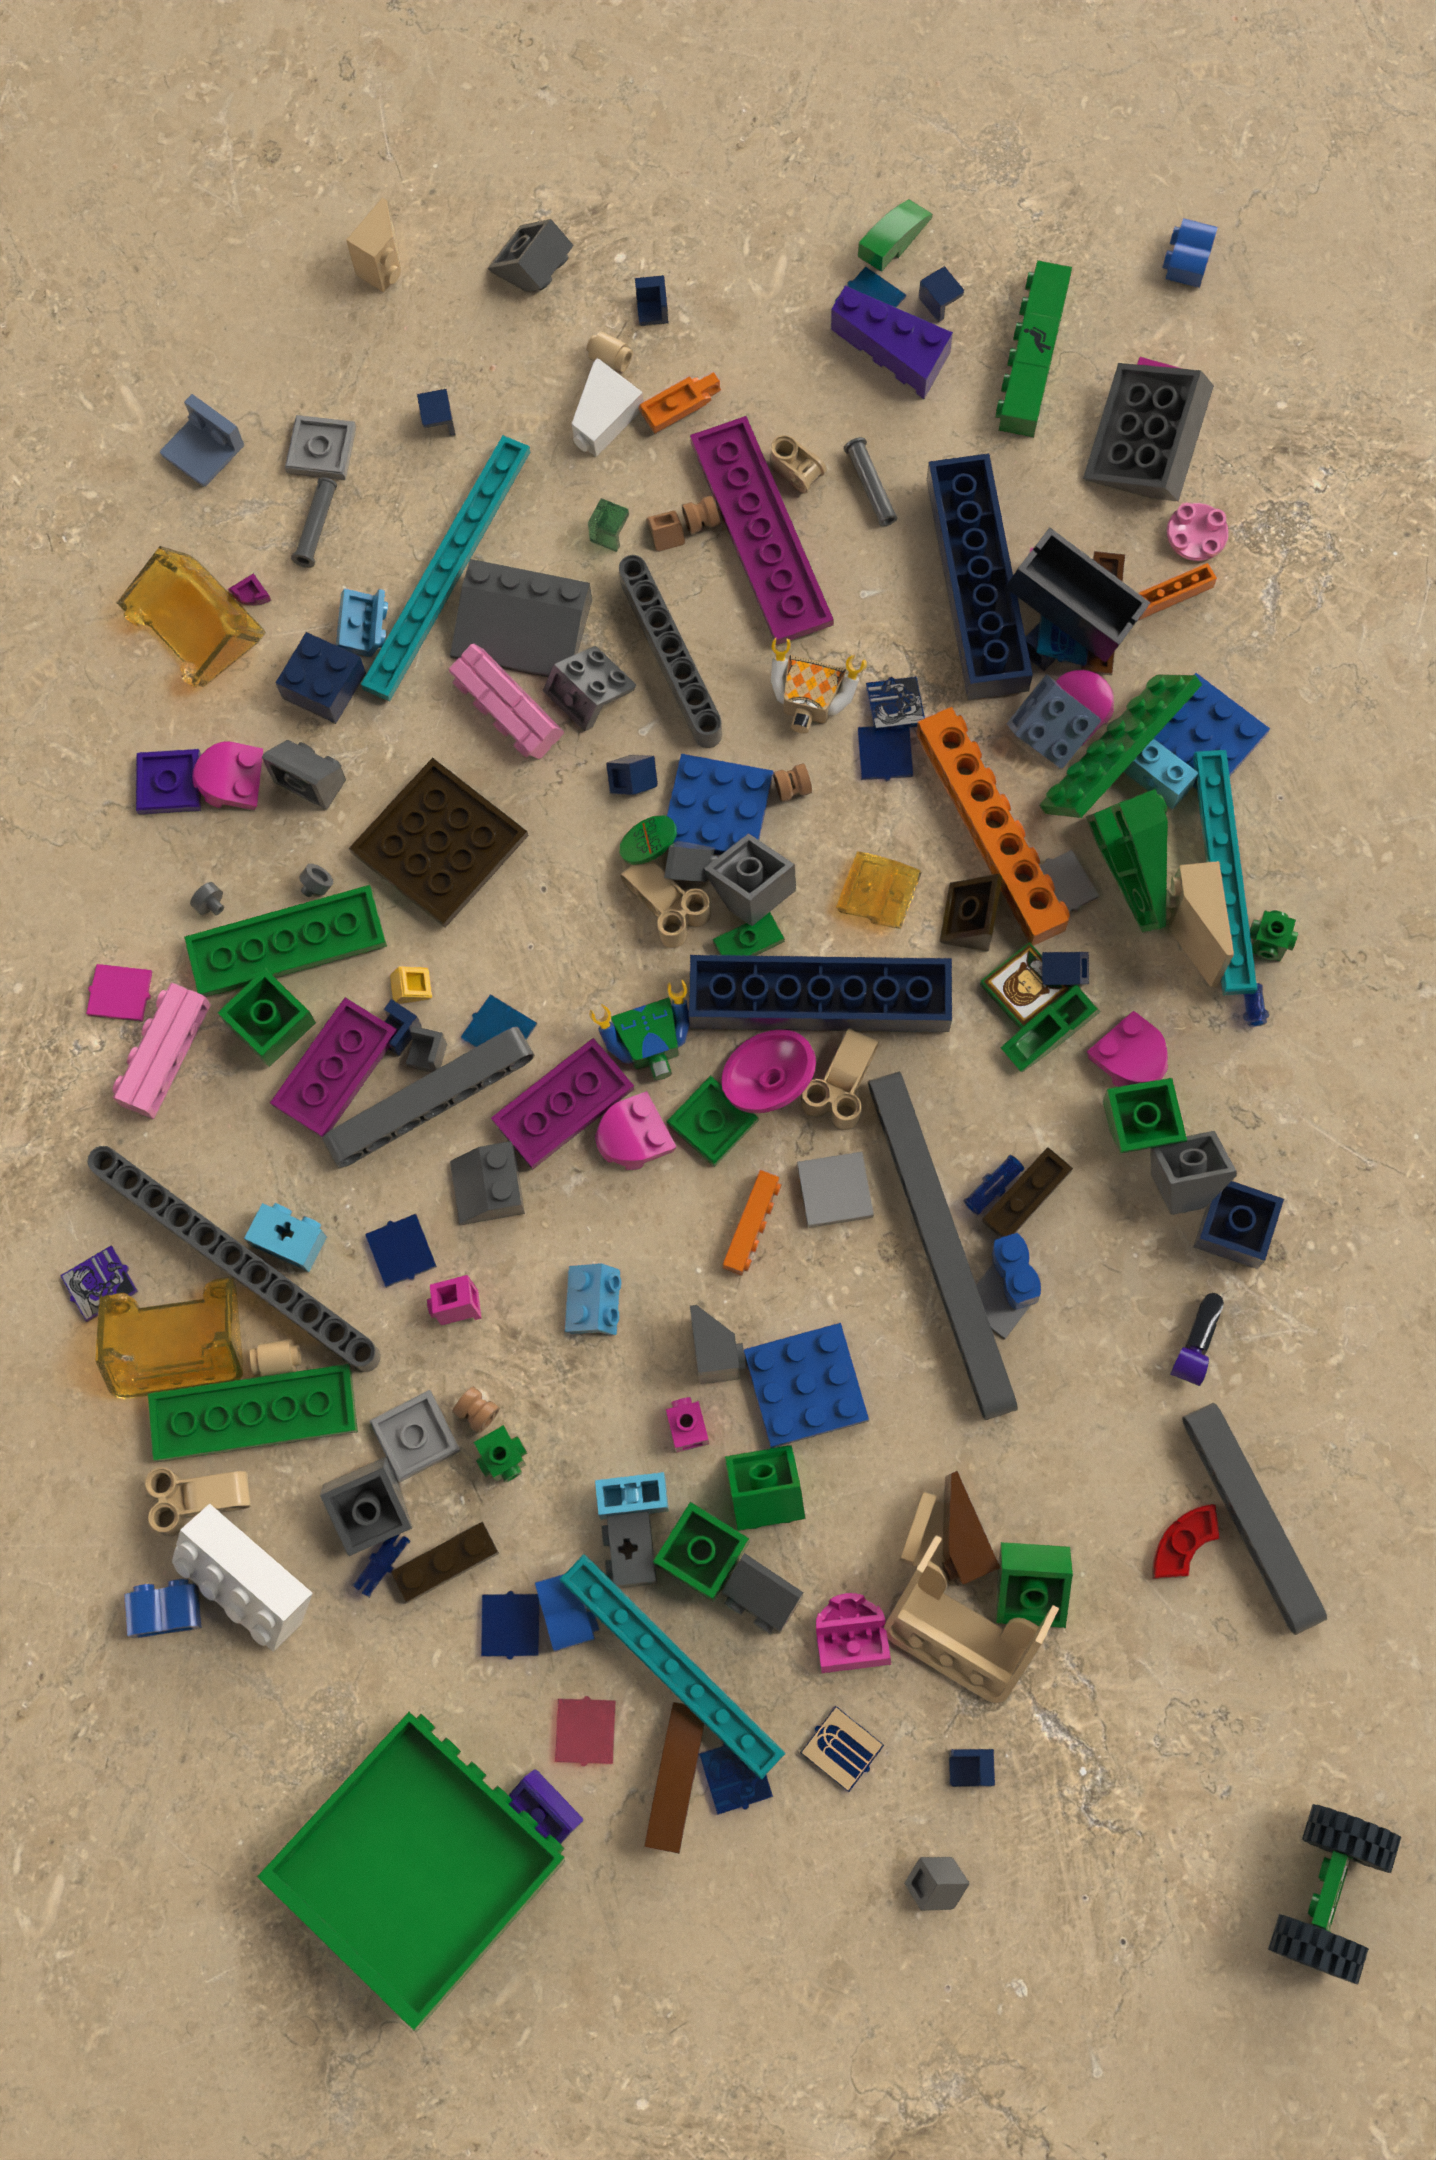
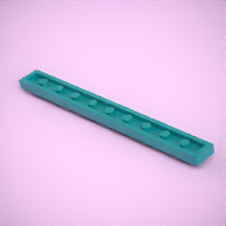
M502 435L363 679L361 687L364 691L389 702L391 701L531 453L530 446Z

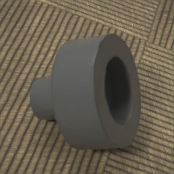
M308 864L299 876L300 881L304 885L301 892L307 897H312L314 893L325 895L334 883L332 876L324 868L316 864Z
M208 882L194 893L190 905L201 915L210 911L214 915H219L224 910V905L220 903L223 891L213 882Z

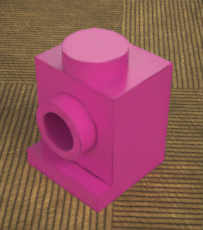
M468 1275L430 1284L431 1298L427 1299V1308L431 1318H436L441 1326L472 1317L475 1320L482 1319L479 1292Z
M686 1397L671 1402L672 1408L666 1409L676 1452L709 1445L699 1401L692 1403L691 1397ZM682 1417H691L693 1419L692 1425L690 1427L681 1426L680 1420Z

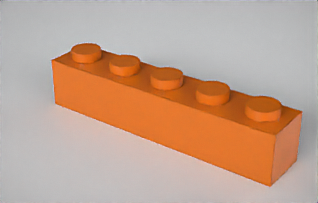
M1208 563L1139 592L1138 594L1148 600L1150 604L1138 620L1214 588L1217 577Z
M762 1170L759 1171L724 1259L723 1269L743 1276L744 1270L748 1272L752 1260L749 1259L752 1252H756L760 1242L757 1240L759 1233L763 1234L767 1224L764 1221L767 1214H771L774 1207L773 1197L774 1195L778 1196L782 1184H779L778 1176Z

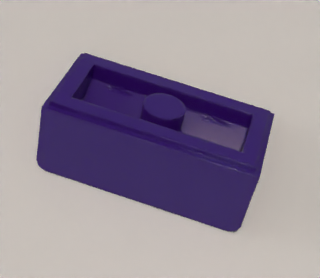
M536 1769L526 1775L509 1794L512 1799L509 1806L518 1814L522 1810L526 1811L539 1824L535 1830L543 1838L550 1834L562 1844L583 1822L580 1814Z

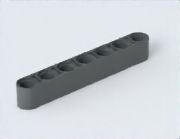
M628 555L619 563L622 589L698 745L705 748L715 747L722 739L721 717L646 562L638 555ZM632 572L639 573V575L635 577L628 576V574ZM645 597L652 599L649 602L639 601L640 599ZM654 623L664 624V626L660 628L652 627ZM668 648H674L677 650L676 652L671 654L663 652ZM679 674L689 675L687 679L683 680L676 678ZM695 699L702 701L701 704L696 706L688 704L691 700ZM707 725L715 728L710 732L701 730L702 727Z
M518 1027L510 1028L327 1132L322 1140L337 1167H347L525 1066L533 1060L535 1054Z
M1211 1403L1183 1416L1184 1427L1288 1628L1294 1635H1297L1326 1621V1611L1219 1407L1215 1403Z

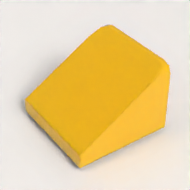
M399 966L391 973L392 998L398 1004L432 998L428 968Z

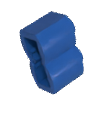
M1183 218L1181 227H1174L1170 240V245L1175 246L1174 250H1167L1162 267L1167 269L1165 279L1200 288L1218 227Z
M1018 1233L996 1239L992 1249L994 1267L1004 1279V1294L1014 1310L1038 1303L1041 1295L1040 1279L1034 1268L1029 1265L1030 1258L1027 1244Z
M564 1574L535 1583L551 1644L555 1652L596 1640L594 1632L600 1630L596 1616L591 1611H587V1607L559 1580Z
M189 1579L168 1581V1587L155 1589L154 1584L137 1585L133 1587V1592L124 1594L127 1636L131 1638H142L202 1628L199 1589L197 1585L189 1584Z

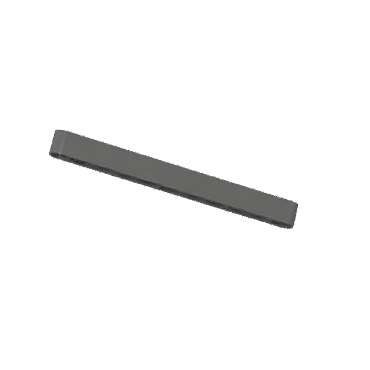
M898 1071L869 1080L868 1087L980 1412L984 1420L1017 1411V1401L903 1076Z
M99 1146L90 1152L87 1161L89 1168L107 1185L355 1369L361 1372H369L378 1366L381 1358L379 1349L360 1331L112 1148ZM113 1158L112 1165L108 1169L100 1170V1165L105 1159ZM138 1177V1182L133 1188L125 1189V1183L129 1178ZM163 1195L161 1205L151 1208V1200L155 1196ZM182 1214H189L187 1223L184 1226L176 1227L177 1218ZM209 1232L215 1234L211 1244L201 1246V1239L205 1234ZM239 1251L240 1258L238 1262L233 1265H227L226 1259L228 1255ZM265 1270L266 1277L264 1281L259 1284H252L253 1275L257 1271ZM286 1289L292 1290V1297L288 1302L278 1303L277 1300L280 1292ZM312 1308L318 1309L316 1320L305 1323L303 1320L305 1312ZM343 1328L345 1330L344 1336L340 1341L330 1342L329 1336L334 1329ZM369 1347L371 1349L370 1357L363 1362L356 1361L357 1351L360 1348Z

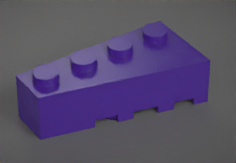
M844 286L831 309L832 331L859 351H865L873 357V362L880 367L885 366L895 374L897 380L904 385L906 383L916 390L917 395L925 399L951 352L953 332L847 286Z

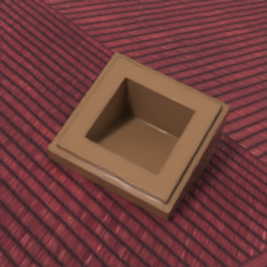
M673 510L646 518L657 551L685 544L682 524L676 511Z

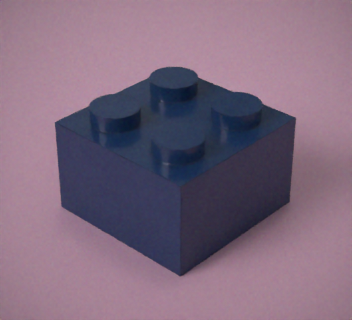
M306 632L275 683L282 699L336 724L363 680L366 671L360 656Z
M1231 1181L1206 1206L1193 1247L1258 1269L1266 1260L1284 1198Z

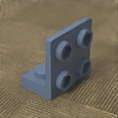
M191 394L184 401L189 413V421L160 450L163 458L205 487L245 445L235 424Z
M1046 674L1006 724L1017 737L1059 768H1064L1099 725L1101 719L1064 691L1054 679Z

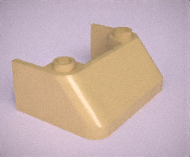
M936 1535L884 1625L887 1638L896 1646L985 1700L993 1703L1004 1702L1042 1645L1059 1608L1052 1605L1040 1626L1023 1618H1014L1007 1623L1004 1629L944 1593L948 1586L947 1574L939 1566L930 1562L931 1557L942 1538Z

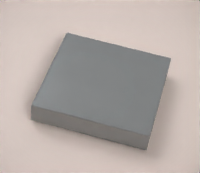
M296 415L285 465L286 472L289 474L346 480L356 432L355 422Z
M862 1152L797 1162L808 1228L873 1218L874 1214Z
M431 1390L369 1421L398 1482H402L460 1452L457 1442Z

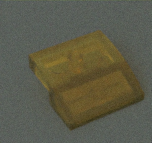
M857 851L836 908L843 914L868 918L872 924L901 929L922 872L917 868L892 859Z

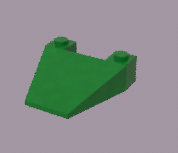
M1156 789L1086 816L1096 844L1142 932L1166 927L1168 819L1165 813L1167 812V805L1162 795L1157 794Z

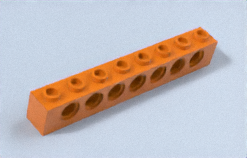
M951 706L918 721L916 735L991 874H1000L1002 876L1000 890L1028 942L1034 946L1066 931L1070 918L1069 910L1063 901L1059 902L1055 896L1054 883L1048 874H1043L1039 866L1040 858L1034 847L1029 848L1024 839L1026 835L1019 820L1014 821L1009 812L1011 811V806L1006 795L1000 794L995 786L996 778L990 767L985 768L981 761L982 753L978 744L975 741L971 742L966 733L968 729L965 720L961 715L957 716ZM953 742L958 747L949 749L944 746V743ZM960 768H968L972 771V774L962 775L958 770ZM975 794L984 795L987 798V800L979 802L974 800L972 796ZM991 820L997 821L1001 824V827L991 828L987 825V822ZM1011 847L1016 851V854L1006 855L1001 849ZM1026 874L1031 880L1029 882H1020L1015 876ZM1041 901L1045 904L1046 908L1041 910L1035 909L1031 906L1030 902Z

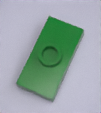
M770 912L753 926L745 923L713 939V944L719 955L757 956L785 942V938Z

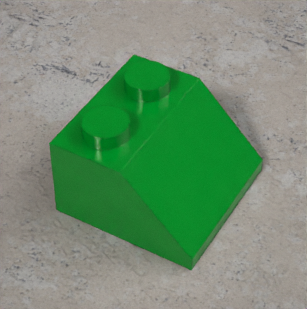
M1173 1078L1106 1090L1103 1105L1109 1131L1120 1153L1187 1142Z
M792 1445L725 1456L738 1531L806 1519Z
M1001 1542L999 1553L1000 1568L998 1569L996 1623L1007 1624L1011 1619L1023 1618L1040 1626L1052 1605H1054L1059 1610L1050 1627L1066 1628L1073 1577L1070 1547Z

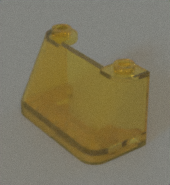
M162 546L158 547L116 602L125 611L123 615L129 622L136 626H139V624L150 626L183 661L180 666V670L183 673L181 677L193 687H205L257 645L266 633L262 626L198 560L186 553Z
M233 1277L215 1279L205 1284L203 1288L204 1299L139 1308L137 1301L125 1293L100 1296L95 1362L108 1391L115 1397L125 1399L148 1396V1393L240 1380L243 1376V1355L237 1288Z

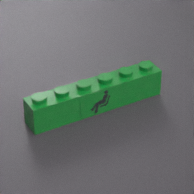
M1037 260L1035 272H1028L1025 290H1029L1030 293L1029 297L1022 298L1019 315L1024 316L1023 323H1016L1013 340L1018 341L1017 349H1010L1007 366L1012 367L1011 374L1005 373L1001 392H1005L1006 396L1005 400H998L995 418L1000 419L998 431L1034 438L1072 272V267Z

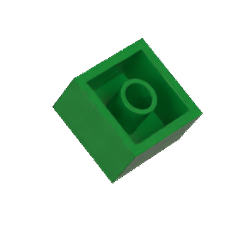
M266 968L217 1012L226 1026L268 1067L277 1061L316 1024L310 1011Z
M690 1502L653 1562L658 1568L714 1602L749 1545L750 1540L745 1535Z

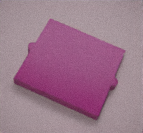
M96 964L92 986L88 987L90 998L86 1014L88 1016L143 1022L146 1003L151 998L149 988L152 970Z

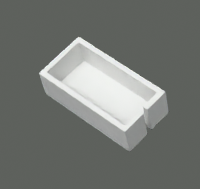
M211 1504L207 1505L180 1530L176 1544L177 1547L172 1559L176 1571L182 1577L190 1578L197 1584L201 1593L207 1599L215 1600L222 1606L227 1616L233 1622L241 1623L247 1628L252 1638L258 1644L266 1645L274 1652L302 1624L313 1593Z

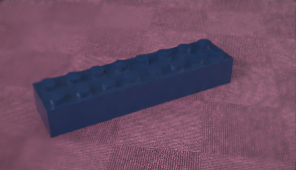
M990 454L929 461L926 481L967 700L1029 692L1033 674L1018 597L1005 588L1012 578L1013 572Z
M690 955V1029L847 1031L852 1029L854 1031L950 1032L952 1023V958Z

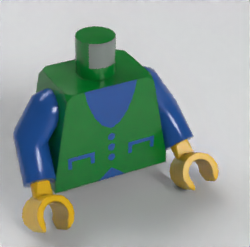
M681 980L683 989L680 993L672 992L670 982L667 984L668 994L674 999L672 1002L668 997L611 1016L610 1010L601 1004L605 1011L601 1019H596L592 1010L589 1012L591 1020L600 1025L598 1030L607 1050L622 1062L632 1063L636 1070L649 1066L652 1076L656 1081L672 1075L668 1060L679 1056L678 1048L686 1042L690 1023L687 1000L683 999L687 994L686 983Z

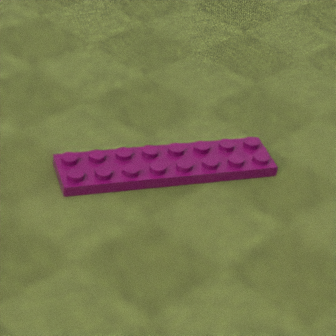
M747 416L691 434L690 442L773 640L777 637L775 645L787 642V638L791 641L834 626L833 616Z

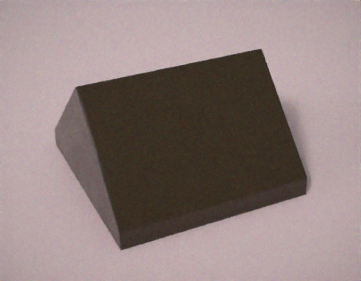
M1000 874L950 882L939 942L947 945L989 951L1002 881Z

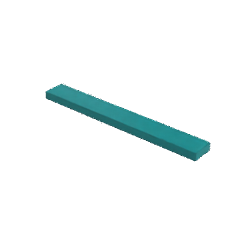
M1226 750L1198 751L1193 754L1194 770L1198 772L1196 786L1206 862L1219 861L1234 951V956L1221 978L1223 996L1255 994L1257 983Z
M585 1554L559 1579L761 1780L786 1754Z

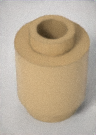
M603 331L597 335H592L586 348L589 352L588 357L590 360L595 361L598 358L615 372L617 370L624 372L628 368L633 356V350L628 348V344Z
M290 1339L258 1344V1348L250 1349V1364L253 1375L269 1376L296 1372L297 1366L302 1364L299 1345L294 1346Z

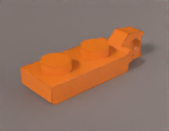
M714 372L700 380L698 377L692 379L689 376L639 405V412L655 434L709 403L711 397L721 391L720 380Z

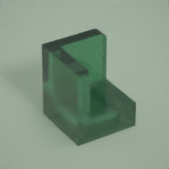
M601 498L588 521L590 541L617 552L620 547L619 534L629 517V509Z

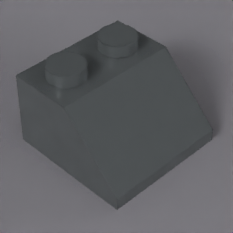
M552 219L520 225L488 269L491 273L525 292L538 289L543 290L551 283V275L568 260L569 256L567 254L574 245Z
M286 740L266 751L262 756L275 784L325 810L329 808L346 781L341 768L342 765L337 760L329 756L322 758L315 754V751L310 746L299 742L297 745L290 740Z
M749 833L704 868L705 875L728 910L751 926L796 891L795 864Z
M1215 1130L1187 1136V1142L1150 1148L1151 1176L1171 1215L1204 1209L1237 1176V1170Z
M512 1141L480 1146L450 1161L460 1225L525 1214L516 1152Z
M690 1305L700 1384L740 1379L739 1370L746 1369L743 1343L736 1344L735 1334L698 1305Z
M386 1457L323 1484L320 1497L348 1556L412 1529L401 1488Z
M745 1553L722 1591V1595L727 1598L724 1604L741 1615L746 1610L756 1617L753 1623L769 1634L773 1630L779 1633L782 1632L803 1599L804 1593Z

